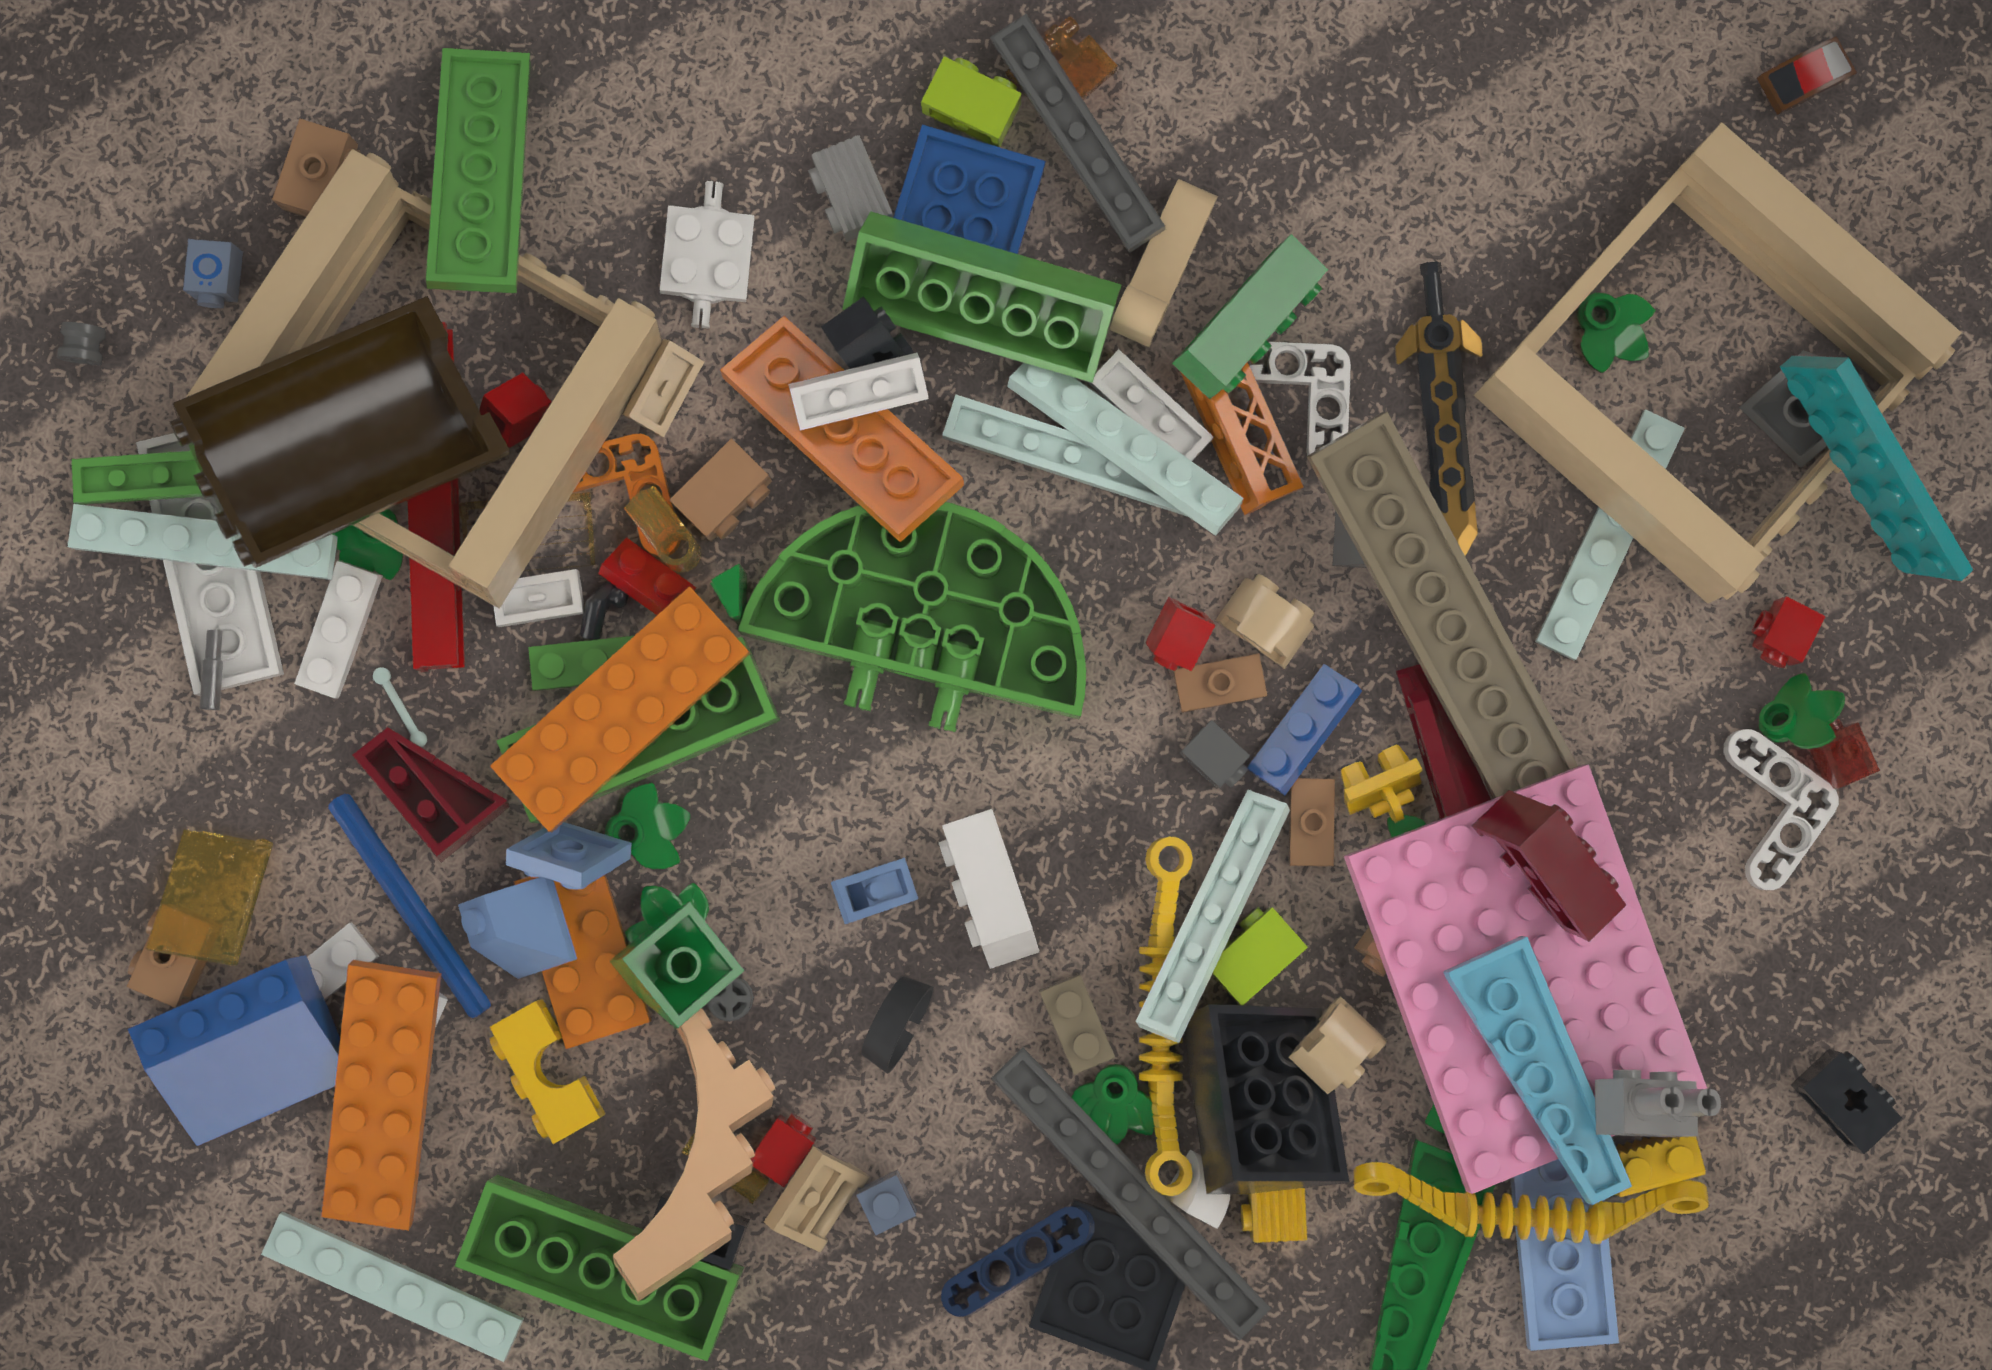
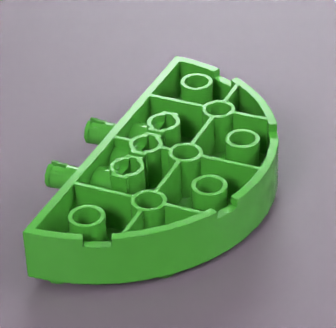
M945 502L901 542L860 505L839 512L819 522L783 550L775 563L768 569L765 576L760 579L745 607L738 628V632L746 637L850 662V666L854 667L843 704L856 708L859 692L862 691L858 708L871 711L878 675L886 671L934 683L935 687L939 688L928 726L940 729L944 712H948L944 726L945 731L956 732L963 695H968L969 692L1078 720L1081 718L1086 687L1084 647L1077 617L1062 584L1049 565L1028 543H1025L998 521L957 504Z

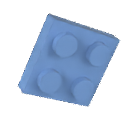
M565 822L552 833L548 832L544 827L506 849L507 866L522 870L525 875L530 877H544L560 882L563 887L568 889H583L631 859L630 842Z

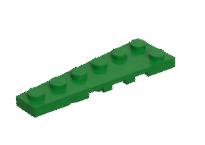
M1415 1139L1407 1174L1414 1176L1420 1181H1424L1432 1187L1434 1186L1443 1193H1465L1466 1190L1453 1154ZM1495 1185L1475 1193L1478 1205H1482L1486 1192L1493 1193ZM1402 1198L1369 1370H1427L1481 1224H1477L1473 1237H1465L1464 1234L1454 1229V1226H1449L1433 1216L1431 1212L1428 1213L1408 1199Z

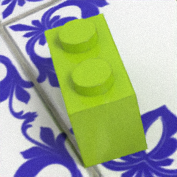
M944 56L921 101L922 113L979 141L1000 147L1021 106L1022 93L1016 91L1017 86L1003 77L994 76L991 79L979 73L977 66L963 58H956L953 61Z
M1257 907L1239 923L1243 931L1232 941L1228 939L1212 973L1214 978L1238 1005H1244L1308 948L1273 907H1269L1264 912Z

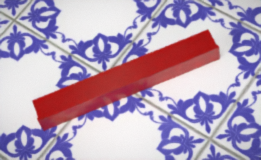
M442 322L448 333L447 351L454 362L453 330L447 329V323ZM458 478L407 500L408 530L455 556L461 546ZM409 558L413 669L420 672H428V669L465 668L462 587Z

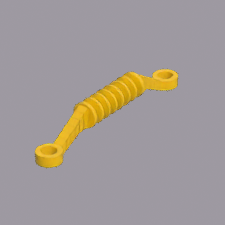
M1163 837L1155 840L1147 849L1145 858L1148 870L1158 880L1156 889L1158 892H1156V903H1154L1153 908L1155 914L1152 915L1151 923L1153 925L1150 927L1151 936H1149L1148 946L1139 947V954L1152 958L1151 963L1139 966L1140 972L1152 975V980L1139 984V989L1150 992L1174 943L1173 924L1178 898L1177 891L1179 890L1181 878L1187 875L1193 861L1192 852L1187 843L1176 837ZM1166 846L1173 847L1179 854V864L1176 869L1170 872L1164 870L1159 864V854ZM1146 1000L1140 1001L1139 1007H1143ZM1151 1033L1139 1037L1140 1043L1152 1046V1051L1139 1055V1060L1152 1064V1069L1139 1072V1080L1148 1081V1087L1151 1090L1149 1094L1153 1102L1152 1113L1154 1114L1153 1121L1158 1150L1146 1163L1145 1175L1146 1181L1152 1189L1162 1195L1175 1196L1188 1188L1193 1175L1189 1160L1180 1152L1177 1140L1178 1133L1175 1128L1177 1127L1176 1118L1173 1116L1175 1115L1173 1105L1174 1094L1172 1093L1174 1092V1081H1182L1183 1073L1169 1069V1064L1182 1061L1183 1056L1169 1051L1170 1046L1179 1043ZM1174 1160L1179 1167V1176L1172 1184L1164 1185L1159 1180V1168L1164 1162Z
M1369 1162L1358 1165L1353 1169L1354 1190L1358 1193L1370 1196H1383L1397 1192V1194L1420 1206L1426 1212H1431L1433 1216L1449 1226H1454V1229L1464 1234L1465 1237H1473L1477 1224H1481L1485 1238H1491L1495 1225H1499L1503 1239H1509L1513 1226H1516L1521 1240H1527L1531 1227H1534L1539 1241H1545L1549 1228H1552L1556 1242L1564 1241L1566 1231L1570 1229L1571 1238L1574 1243H1580L1585 1230H1587L1590 1242L1592 1244H1601L1602 1241L1610 1236L1617 1234L1631 1226V1224L1639 1222L1641 1219L1650 1216L1662 1208L1671 1213L1691 1214L1703 1211L1709 1205L1707 1186L1698 1181L1687 1180L1661 1186L1646 1194L1643 1193L1634 1199L1632 1198L1625 1203L1600 1201L1594 1205L1589 1204L1588 1212H1585L1582 1199L1576 1197L1572 1201L1570 1211H1567L1564 1198L1559 1196L1555 1198L1552 1210H1549L1547 1198L1542 1195L1537 1198L1535 1208L1532 1209L1529 1196L1525 1194L1520 1196L1517 1208H1514L1511 1195L1508 1193L1502 1195L1500 1205L1497 1207L1491 1192L1485 1193L1482 1205L1480 1206L1477 1203L1475 1193L1471 1194L1467 1191L1465 1193H1443L1434 1186L1432 1187L1388 1163Z

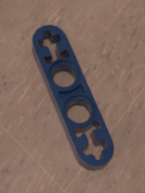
M1067 1206L1059 1209L949 1279L941 1291L943 1307L948 1313L957 1317L969 1316L982 1310L1085 1245L1092 1238L1095 1231V1222L1088 1210L1080 1206ZM1068 1215L1071 1219L1080 1218L1083 1223L1078 1228L1080 1236L1077 1238L1076 1235L1069 1234L1057 1240L1063 1247L1059 1251L1056 1239L1046 1228L1050 1226L1052 1233L1059 1232L1068 1225L1066 1219ZM1032 1237L1041 1238L1047 1246L1046 1257L1039 1263L1032 1262L1025 1252L1027 1241ZM996 1260L1006 1262L1010 1269V1278L1003 1286L994 1284L989 1277V1268ZM976 1272H977L978 1279H977L976 1277H974V1273H976ZM980 1282L981 1286L989 1293L986 1297L984 1289L976 1291L967 1298L969 1306L965 1303L956 1304L954 1301V1297L959 1294L956 1288L957 1285L963 1289L972 1287Z

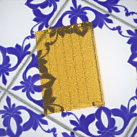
M184 829L146 950L232 966L238 965L273 843L266 839L253 841L211 832H196Z

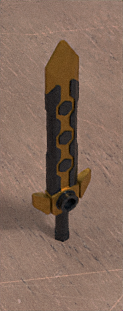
M1426 262L1420 264V273L1423 276L1427 316L1422 317L1415 323V326L1413 324L1410 325L1396 344V364H1401L1416 351L1419 353L1417 361L1422 413L1425 418L1430 492L1466 556L1478 534L1473 477L1470 472L1462 359L1458 347L1460 346L1461 350L1480 358L1483 355L1481 338L1464 320L1459 322L1451 314L1444 315L1440 278L1442 273L1441 262Z

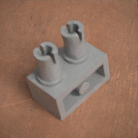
M1613 1070V1079L1595 1080L1596 1134L1698 1137V1117L1718 1114L1721 1108V1099L1718 1092L1713 1089H1697V1084L1694 1081H1678L1677 1072H1649L1650 1079H1641V1070Z

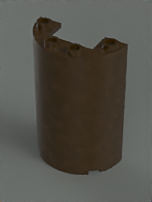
M428 296L172 403L177 416L176 419L169 421L181 447L189 445L200 469V473L193 475L196 484L205 500L214 498L220 510L219 513L214 514L215 520L225 539L233 536L236 539L232 541V544L244 567L250 564L254 568L262 566L509 455L510 450L490 412L481 415L447 351L448 333Z

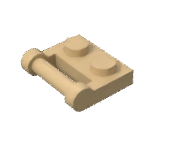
M813 1146L764 1223L773 1231L821 1252L828 1242L826 1236L857 1188H863L870 1176L853 1164L846 1163Z

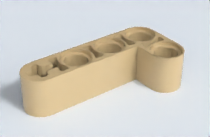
M1180 179L1177 180L1160 217L1166 230L1150 239L1132 281L1126 287L1116 309L1110 327L1111 331L1150 348L1157 328L1162 322L1172 295L1182 278L1193 249L1196 247L1218 196Z

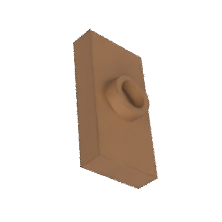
M1259 653L1195 665L1192 671L1185 668L1173 671L1181 713L1267 697Z
M1298 778L1290 788L1289 866H1334L1335 779Z

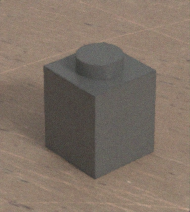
M1210 720L1179 752L1216 789L1221 788L1224 783L1232 788L1248 771V768L1243 763L1250 755L1213 720Z

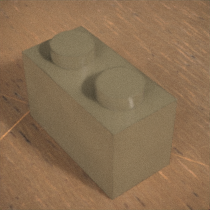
M1079 973L1039 990L1074 1075L1115 1058Z

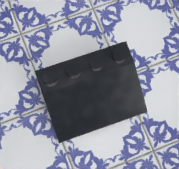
M1208 1004L1193 1013L1184 1035L1206 1194H1253L1349 1182L1335 1089L1327 1094L1289 1058L1303 1038L1319 1023L1318 1019L1323 1014L1322 1008Z

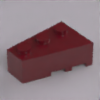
M388 727L352 754L358 764L441 863L510 807L508 800L488 790L469 776L452 768L433 754Z
M1508 790L1472 827L1480 836L1486 835L1499 843L1505 850L1499 858L1508 868H1511L1515 863L1531 883L1527 889L1565 931L1590 942L1626 906V903L1616 891L1619 887L1618 882L1610 873L1600 868L1593 859L1596 856L1595 850L1587 841L1575 834L1571 828L1573 820L1564 809L1556 804L1548 806Z

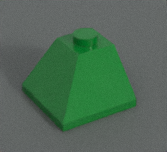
M687 902L646 930L610 960V963L635 994L676 1029L744 972V969L690 902Z

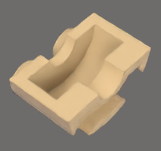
M1257 574L1254 580L1244 578L1215 621L1239 638L1250 643L1263 655L1285 669L1314 628V624L1310 620L1315 613L1296 599L1289 603L1276 594L1279 587L1261 574Z
M1340 996L1330 1004L1318 1019L1319 1023L1303 1038L1289 1056L1327 1094L1340 1084H1343L1347 1089L1350 1088L1365 1072V1069L1360 1065L1366 1057L1369 1059L1373 1058L1387 1043V1040Z

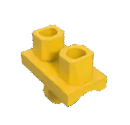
M1397 744L1378 754V762L1384 772L1370 778L1362 762H1355L1341 769L1344 803L1350 815L1369 807L1374 818L1388 812L1395 823L1404 819L1401 806L1414 801L1410 789L1421 784L1422 781L1419 773L1422 772V767L1417 758L1410 760Z

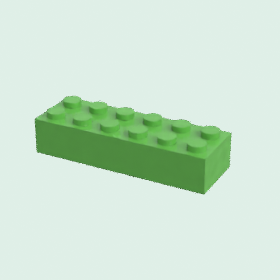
M870 211L858 234L842 310H845L864 296L874 311L882 306L894 325L1093 383L1121 284Z
M739 637L738 640L751 654L586 803L781 721L748 642L743 637ZM536 724L497 740L501 753L504 754ZM523 804L529 821L531 823H540Z
M500 1175L487 1180L455 1263L457 1268L704 1361H708L714 1350L744 1269L740 1265L733 1264L731 1269L728 1270L700 1260L640 1301H637L614 1265L613 1255L644 1229Z

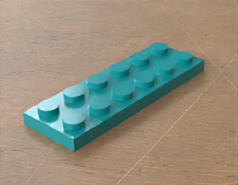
M1791 356L1780 366L1788 380V388L1800 400L1809 415L1808 420L1811 427L1821 435L1829 448V456L1832 462L1842 470L1850 483L1851 494L1863 505L1871 518L1870 524L1872 529L1883 538L1892 553L1891 560L1893 564L1907 574L1962 581L1973 571V568L1849 357Z

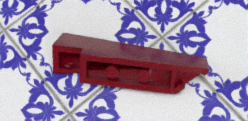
M1420 664L1396 671L1439 818L1448 817L1491 800L1472 759Z

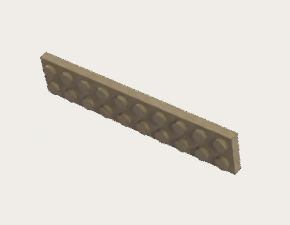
M1381 412L1306 456L1492 798L1495 799L1503 796L1508 790L1516 791L1578 767L1388 412Z

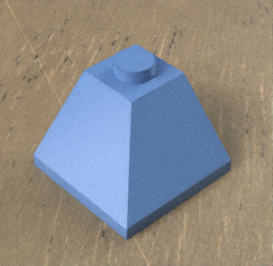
M539 877L482 895L458 905L462 917V926L467 933L471 948L517 979L577 959L556 887L551 879Z

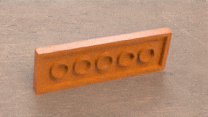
M785 316L780 318L720 369L722 378L899 542L905 539L964 486L963 477L888 409L800 430L788 384L844 371V369Z
M689 586L492 763L490 767L548 832L552 833L751 653Z
M352 960L348 964L321 1217L407 1231L412 1226L442 973Z

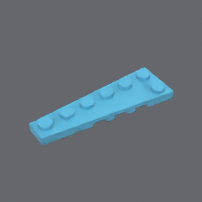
M1520 936L1443 971L1448 983L1585 1202L1594 1205L1632 1187L1611 1135L1596 1134L1594 1094L1528 937Z

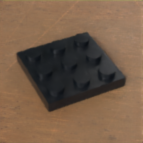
M1073 1198L1071 1206H1080L1088 1210L1095 1222V1231L1092 1238L1085 1245L1048 1268L1029 1321V1327L1143 1370H1156L1185 1284L1119 1214ZM1068 1215L1066 1218L1068 1225L1062 1229L1059 1239L1069 1234H1074L1077 1238L1080 1236L1078 1228L1083 1224L1081 1219H1071ZM1057 1243L1058 1249L1060 1251L1063 1247L1059 1243Z

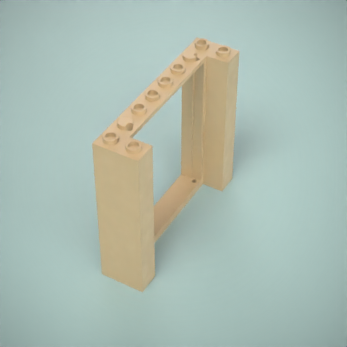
M1723 123L1694 150L1473 395L1607 515L1621 525L1625 531L1706 603L1721 597L1728 600L1737 591L1743 593L1760 575L1755 569L1773 550L1768 545L1777 534L1784 536L1795 526L1800 519V516L1796 514L1799 508L1805 502L1810 505L1816 501L1828 487L1823 481L1832 471L1837 474L1841 469L1832 462L1829 456L1830 450L1827 447L1745 540L1536 355L1540 348L1672 202L1675 203L1882 385L1874 393L1876 395L1874 401L1881 413L1887 408L1893 411L1905 400V397L1910 393L1905 387L1914 377L1920 380L1932 368L1936 370L1940 368L1955 352L1951 344L1962 333Z
M352 149L186 397L333 336L397 240L408 220L429 230L432 200L424 194L420 195L416 191L410 194L399 188L398 182L393 178L390 171L391 166L381 157L373 153H368L367 156H364ZM525 253L523 257L519 255L518 281L599 326V329L459 550L453 556L379 513L353 525L499 609L627 407L662 342L657 319L654 318L655 314L645 305L633 301L630 305L619 298L614 304L603 295L595 298L584 292V287L577 280L565 274H562L560 278L546 270L547 266L541 260L528 253Z

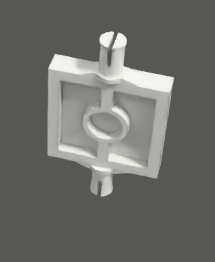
M713 181L705 182L704 206L687 208L668 205L660 282V294L682 296L694 302L692 327L699 328L700 312L703 311L702 328L706 329L710 328L711 303L714 304L724 300L746 302L754 227V215L730 213L721 208L723 183L716 182L715 195L712 198Z

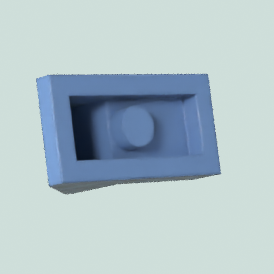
M905 858L831 882L844 924L918 900Z

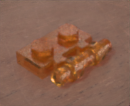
M1069 16L1059 26L1053 24L1044 32L1045 38L1043 40L1052 53L1057 50L1064 56L1058 63L1084 100L1117 72L1118 65L1090 34L1076 45L1070 38L1080 30V26ZM1009 69L1005 71L1011 82L1017 85L1018 82Z

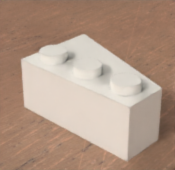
M990 809L942 825L947 840L938 843L946 867L955 865L959 880L951 883L959 907L968 905L973 919L965 922L972 947L982 946L990 969L1039 953L1033 928L993 810Z

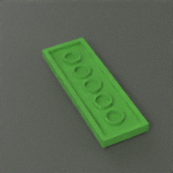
M442 49L426 269L427 289L517 293L531 65L530 53Z

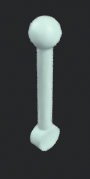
M384 667L377 668L373 673V680L377 684L383 685L411 735L410 741L423 747L427 742V737L424 732L418 731L391 684L390 671Z

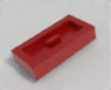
M627 537L601 564L598 573L655 615L663 611L689 586L694 591L697 588Z

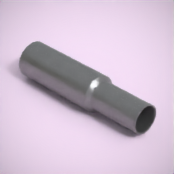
M207 630L199 707V709L220 710L223 661L221 660L223 631Z

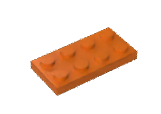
M606 874L583 889H568L563 887L560 882L554 881L577 956L576 960L542 971L565 1049L651 1022L646 1003L635 994L610 963V960L626 948L628 944ZM529 876V877H526V878H523V879L514 881V884L517 885V884H520V883H523V882H526V881H529V880H533V879H536V878H539V877H530V876Z

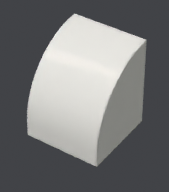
M1190 1150L1186 1156L1193 1172L1190 1185L1179 1195L1164 1196L1186 1213L1218 1229L1226 1214L1231 1194H1206L1201 1155ZM1179 1170L1177 1171V1173H1176L1175 1177L1173 1178L1171 1184H1172L1173 1182H1175L1176 1179L1178 1178V1176H1179Z

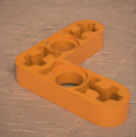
M641 433L605 441L597 454H603L608 457V471L600 477L590 476L586 471L582 477L583 481L578 483L573 493L625 479L643 547L651 555L657 557H667L673 554L679 547L681 535L674 506L670 502L671 495L656 443L649 436ZM636 443H640L644 449H651V454L644 457V464L638 465L634 459L621 461L625 470L617 472V460L611 451L613 448L619 447V454L621 456L634 452L633 445ZM647 484L657 485L662 491L661 501L654 507H644L638 500L640 489ZM667 509L668 517H659L662 528L666 532L672 531V537L666 539V547L660 548L656 542H649V537L655 535L653 521L649 519L643 523L642 516L657 515Z

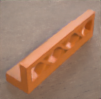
M1248 362L1241 369L1246 376L1237 385L1246 390L1250 399L1246 411L1232 405L1228 394L1223 389L1209 399L1181 373L1206 430L1214 437L1211 442L1233 491L1244 498L1241 504L1244 515L1254 512L1269 502L1294 493L1304 487ZM1249 423L1264 430L1267 437L1264 450L1250 445L1245 435ZM1267 463L1281 468L1288 483L1287 485L1272 491L1270 490L1263 475Z

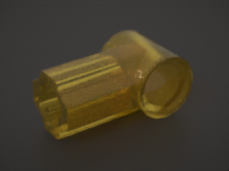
M652 486L634 496L628 505L624 507V510L655 549L659 558L670 569L677 572H688L694 569L701 559V547L657 488ZM678 540L688 541L689 549L684 557L680 559L669 557V549L674 542Z

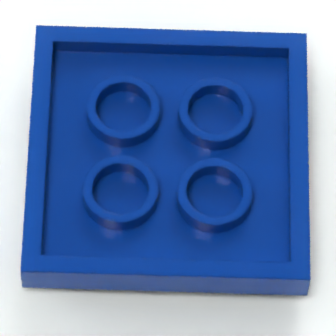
M922 124L893 218L1018 254L1046 161Z

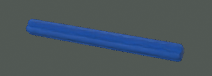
M342 794L329 803L328 809L438 972L442 973L441 976L467 1015L475 1018L487 1011L491 1006V1002L351 795Z

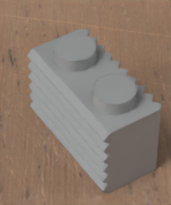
M860 135L812 154L815 168L808 170L817 194L823 192L827 194L831 207L824 210L834 234L842 231L846 242L857 238L870 211L893 218V213Z

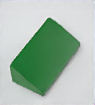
M740 564L714 577L710 583L728 615L737 625H740L747 605L748 574Z

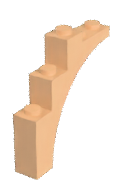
M702 1008L676 1029L687 1049L696 1081L698 1106L695 1139L684 1172L668 1201L639 1235L613 1255L614 1265L637 1301H640L731 1240L732 1231L729 1226L734 1224V1221L720 1200L713 1203L711 1199L752 1173L753 1162L751 1158L755 1156L754 1151L742 1133L735 1136L733 1132L771 1108L774 1096L771 1092L775 1090V1086L767 1072L762 1067L756 1070L750 1060L733 1069L732 1065L736 1063L732 1052L724 1041L715 1042L708 1031L712 1024Z

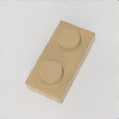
M663 339L622 415L655 435L664 437L704 361L672 341Z

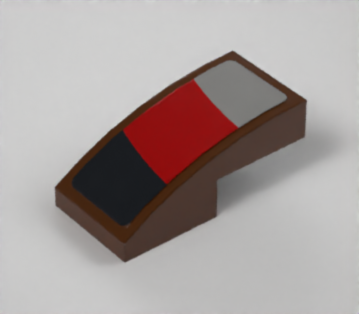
M1837 36L1766 71L1757 77V80L1776 114L1779 115L1810 100L1818 93L1850 79L1857 74V71Z

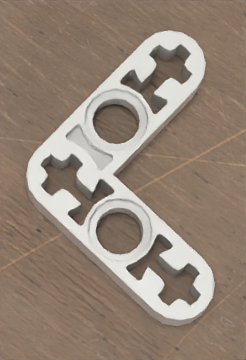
M1269 342L1272 345L1268 350L1270 351L1267 361L1269 374H1261L1263 365L1253 364L1250 365V368L1257 383L1309 385L1308 456L1315 452V447H1320L1324 442V431L1316 433L1315 425L1322 428L1340 426V433L1335 431L1331 433V442L1348 432L1350 358L1344 349L1332 344ZM1286 352L1293 354L1299 363L1298 371L1292 375H1283L1278 372L1275 367V358L1279 354ZM1306 353H1313L1311 362H1324L1328 354L1334 355V362L1341 363L1342 368L1336 369L1333 376H1327L1325 368L1312 367L1310 370L1312 376H1304L1307 367ZM1323 397L1334 398L1340 405L1339 416L1332 420L1323 419L1319 416L1316 409L1318 400Z
M1742 729L1731 733L1726 738L1724 743L1726 760L1786 804L1745 865L1746 878L1753 887L1759 890H1775L1788 880L1836 812L1839 805V797L1836 789L1830 783L1762 734L1752 729ZM1751 739L1753 743L1750 749L1760 757L1766 756L1767 751L1772 753V756L1762 763L1759 773L1754 768L1760 762L1750 756L1743 757L1742 759L1737 756L1740 752L1739 747L1735 745L1737 740L1743 742ZM1777 762L1786 764L1791 772V779L1784 787L1774 785L1769 777L1771 767ZM1822 790L1824 794L1821 800L1826 806L1824 809L1815 808L1811 811L1807 819L1815 821L1812 827L1806 819L1793 815V812L1797 809L1799 813H1805L1812 802L1807 797L1808 792L1817 793ZM1788 823L1797 825L1802 833L1800 843L1794 848L1785 846L1780 838L1782 827ZM1772 844L1778 852L1790 856V859L1787 862L1784 858H1778L1772 867V871L1777 874L1775 879L1765 878L1761 881L1759 877L1762 872L1757 866L1759 862L1769 863L1773 859L1776 852L1768 850Z

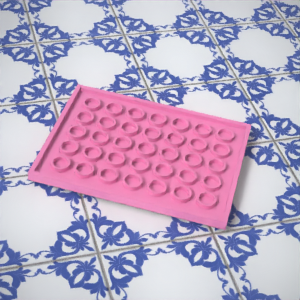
M1589 765L1578 766L1513 792L1548 806L1556 804L1564 809L1573 820L1571 828L1575 834L1587 841L1595 850L1596 856L1593 858L1600 868L1610 873L1618 882L1619 887L1616 891L1626 903V906L1590 942L1565 931L1527 889L1531 883L1515 863L1511 868H1508L1499 858L1505 852L1499 843L1486 835L1480 836L1472 827L1502 796L1344 856L1465 1190L1471 1194L1558 1159L1443 971L1513 939L1520 936L1528 937L1594 1097L1595 1080L1613 1079V1070H1641V1079H1650L1649 1072H1677L1678 1081H1694L1697 1084V1089H1707Z

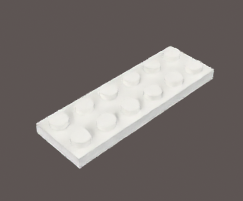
M174 433L136 442L139 454L191 451L188 444L181 447ZM203 496L149 500L152 513L216 521L214 514L220 512L213 497L207 500ZM163 560L194 695L200 696L202 660L205 659L207 630L223 631L221 690L284 675L260 571Z

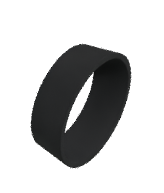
M906 976L900 977L879 1008L864 1040L861 1055L885 1073H890L905 1053L914 1036L904 1029L907 1022L912 1021L918 1025L920 1024L931 1001L934 987Z

